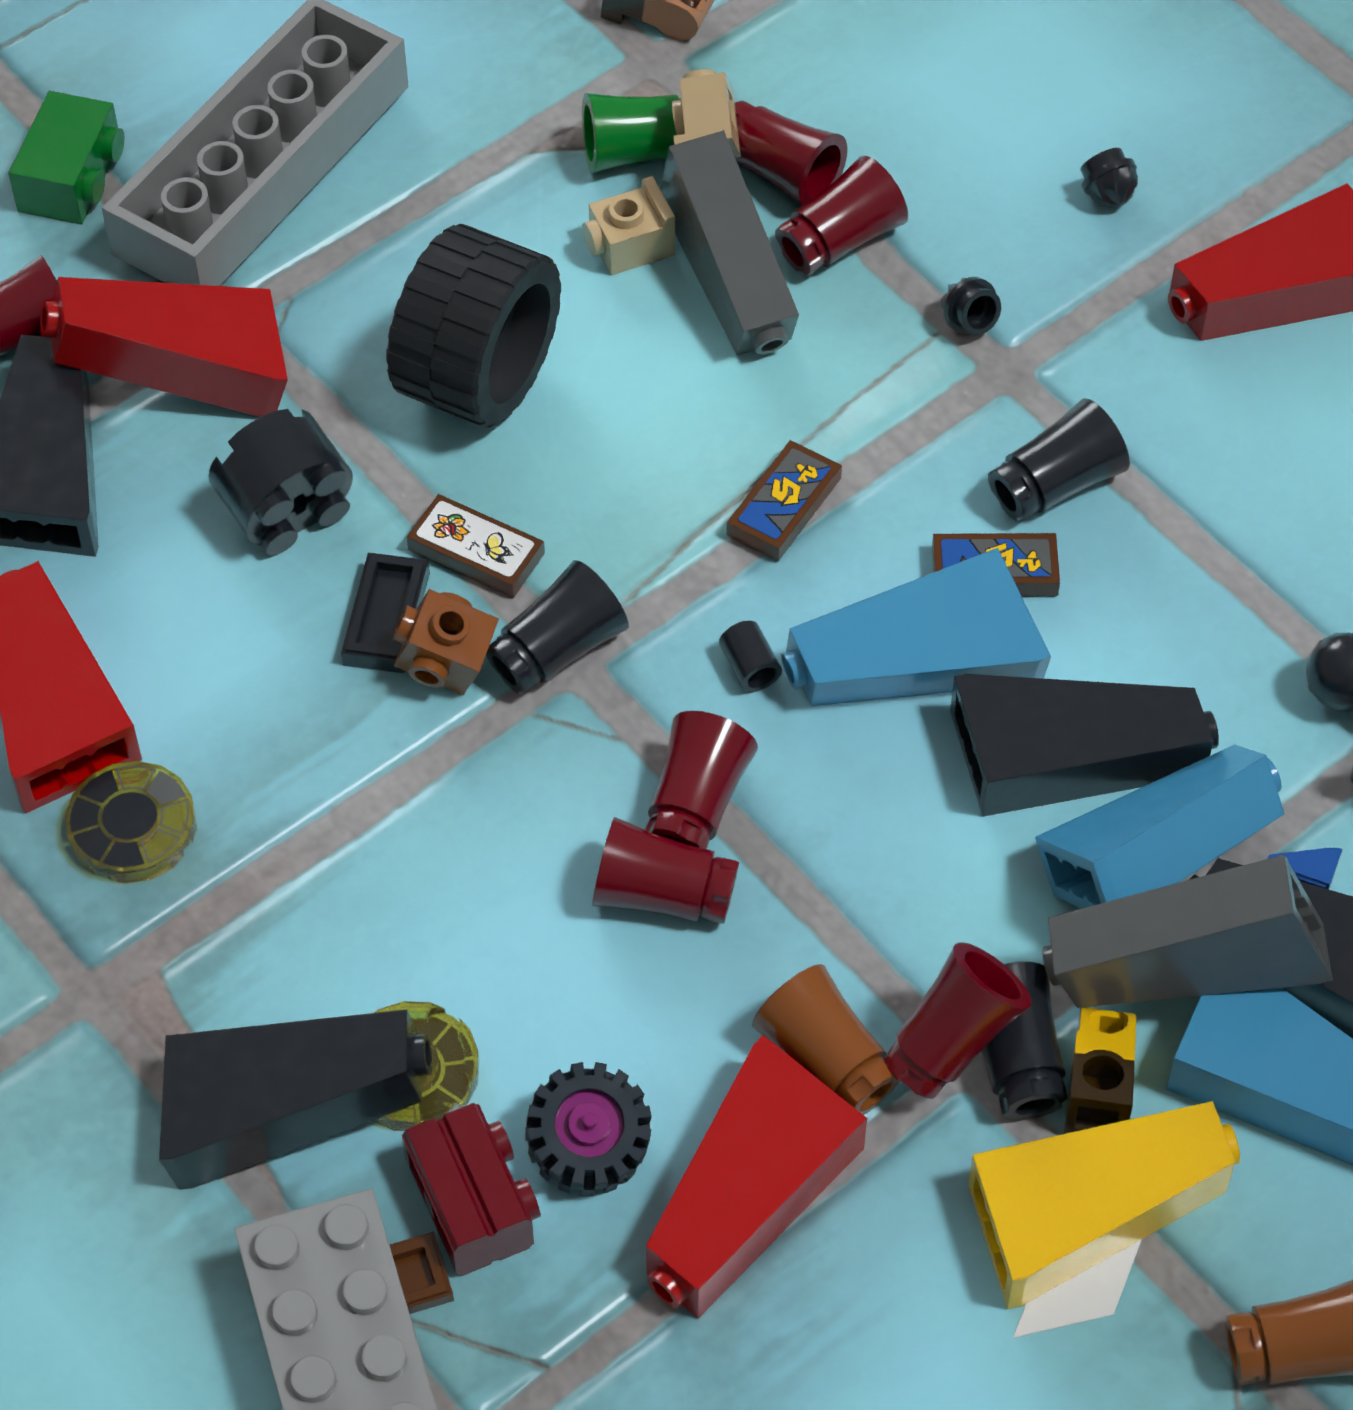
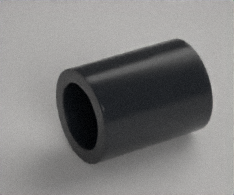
M748 620L736 623L721 635L719 645L743 690L757 692L771 686L779 679L782 674V667L755 621Z

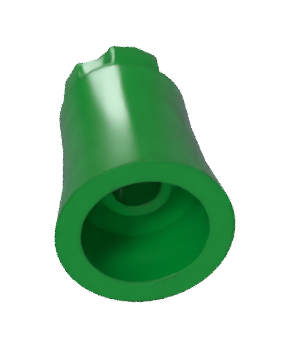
M585 93L582 100V135L589 171L596 173L622 165L666 159L669 146L674 145V136L677 135L673 119L672 101L681 100V98L677 95L645 97Z

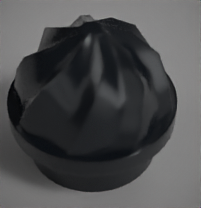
M1121 148L1105 150L1091 157L1081 166L1080 171L1085 179L1082 182V188L1085 194L1089 195L1100 206H1123L1132 198L1138 185L1137 166L1132 158L1125 157Z
M980 277L961 278L959 283L949 284L948 292L940 299L946 323L952 330L962 335H980L988 332L997 323L1001 314V300L996 294L994 287L991 283Z

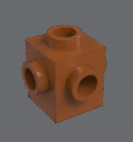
M428 589L417 609L406 605L398 621L392 640L402 644L394 666L407 671L413 680L422 685L435 688L445 687L464 695L481 670L499 618L473 608L468 600L457 594L448 592L438 593Z

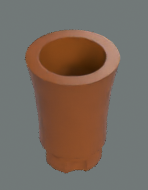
M823 964L811 966L785 982L765 1001L753 1019L752 1027L756 1031L767 1037L863 1115L874 1109L899 1083V1080L893 1076L884 1062L887 1056L886 1051L867 1031L850 1008Z
M1353 1279L1326 1290L1284 1301L1252 1306V1312L1227 1315L1225 1321L1226 1339L1238 1384L1246 1385L1266 1380L1268 1385L1300 1379L1353 1376Z

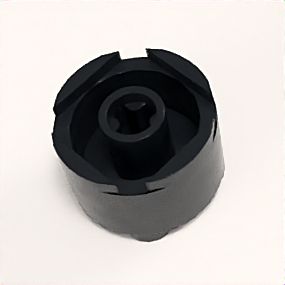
M289 409L277 410L249 423L228 441L234 451L227 457L222 464L216 456L209 469V482L248 539L252 543L262 546L269 555L280 554L290 548L297 540L298 532L317 522L321 526L332 525L344 517L350 509V503L346 496L353 481L352 470L314 417L305 410H302V417H294Z

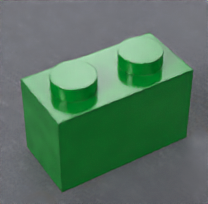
M48 91L8 172L18 212L83 224L92 203L97 204L101 200L105 187V175L111 163L117 162L120 159L124 148V131L122 128H118L113 103Z

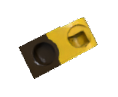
M1089 1007L1080 1008L1070 1070L1063 1134L1130 1119L1133 1107L1136 1014Z

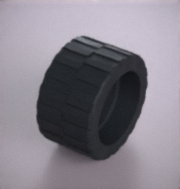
M465 224L452 225L443 230L442 234L437 235L429 243L426 250L421 253L412 272L408 275L401 296L397 301L392 324L390 325L386 361L388 364V377L396 392L484 428L500 424V421L506 420L515 408L519 407L525 395L533 386L538 372L546 359L551 340L554 336L561 304V281L557 265L554 264L553 259Z

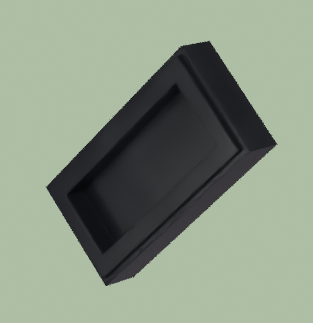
M368 552L341 651L343 666L397 673L405 672L394 666L402 644L393 641L392 638L406 605L417 609L424 597L430 575L428 560Z

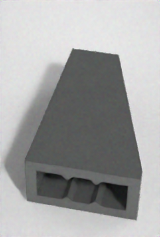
M724 130L669 146L660 190L675 216V235L736 355L754 350L756 354L762 355L782 348L792 339L799 313Z
M1285 855L1049 917L1051 945L1044 946L1042 951L1045 970L1053 986L1061 985L1077 1008L1314 985L1333 981L1324 924Z

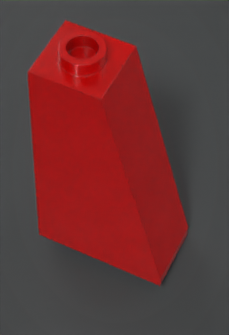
M1346 183L1175 263L1168 294L1169 307L1174 317L1179 322L1186 323L1201 341L1353 312V189Z
M58 277L52 301H44L42 304L40 317L42 337L51 338L54 363L258 417L278 410L288 377L270 289Z
M39 561L19 570L8 571L0 576V714L9 771L19 803L25 814L86 786L92 779L104 772L112 770L115 773V768L130 766L142 760L134 724Z
M764 1035L752 1046L646 1244V1275L648 1276L647 1282L651 1289L667 1305L677 1308L681 1304L698 1319L864 1150L867 1118Z

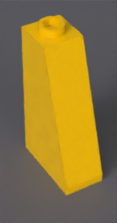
M1213 1101L972 1155L968 1187L1007 1310L1023 1306L1226 1193L1234 1165L1240 1162V1150L1232 1126L1230 1124H1221Z

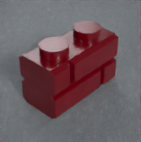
M471 1103L444 1114L442 1119L433 1118L408 1128L401 1134L406 1162L456 1275L464 1276L491 1265L493 1260H503L530 1249L534 1244L532 1220L541 1217V1213L528 1180L523 1178L514 1182L506 1162L513 1160L514 1154L507 1133L499 1120L488 1124L480 1105Z

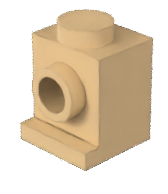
M698 69L687 72L683 75V79H679L681 100L672 101L673 119L677 133L674 136V145L724 130L735 158L741 157L734 92L726 73H716L710 69Z
M653 176L642 179L641 188L588 204L589 221L582 224L584 239L592 256L600 254L610 275L675 255V216Z

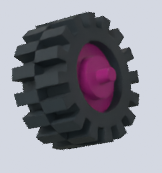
M583 1062L571 1064L570 1071L562 1073L558 1069L550 1075L549 1082L545 1086L540 1084L534 1093L532 1104L529 1105L525 1128V1141H528L529 1146L528 1155L532 1164L537 1162L539 1165V1174L547 1182L551 1178L559 1183L558 1189L569 1193L570 1189L574 1188L582 1190L581 1196H593L594 1191L604 1188L605 1194L617 1189L619 1182L622 1180L627 1182L635 1174L636 1168L639 1164H642L647 1152L652 1131L650 1129L652 1115L650 1106L644 1105V1093L638 1084L632 1087L627 1082L629 1075L618 1069L616 1075L607 1072V1064L595 1062L594 1069H584Z

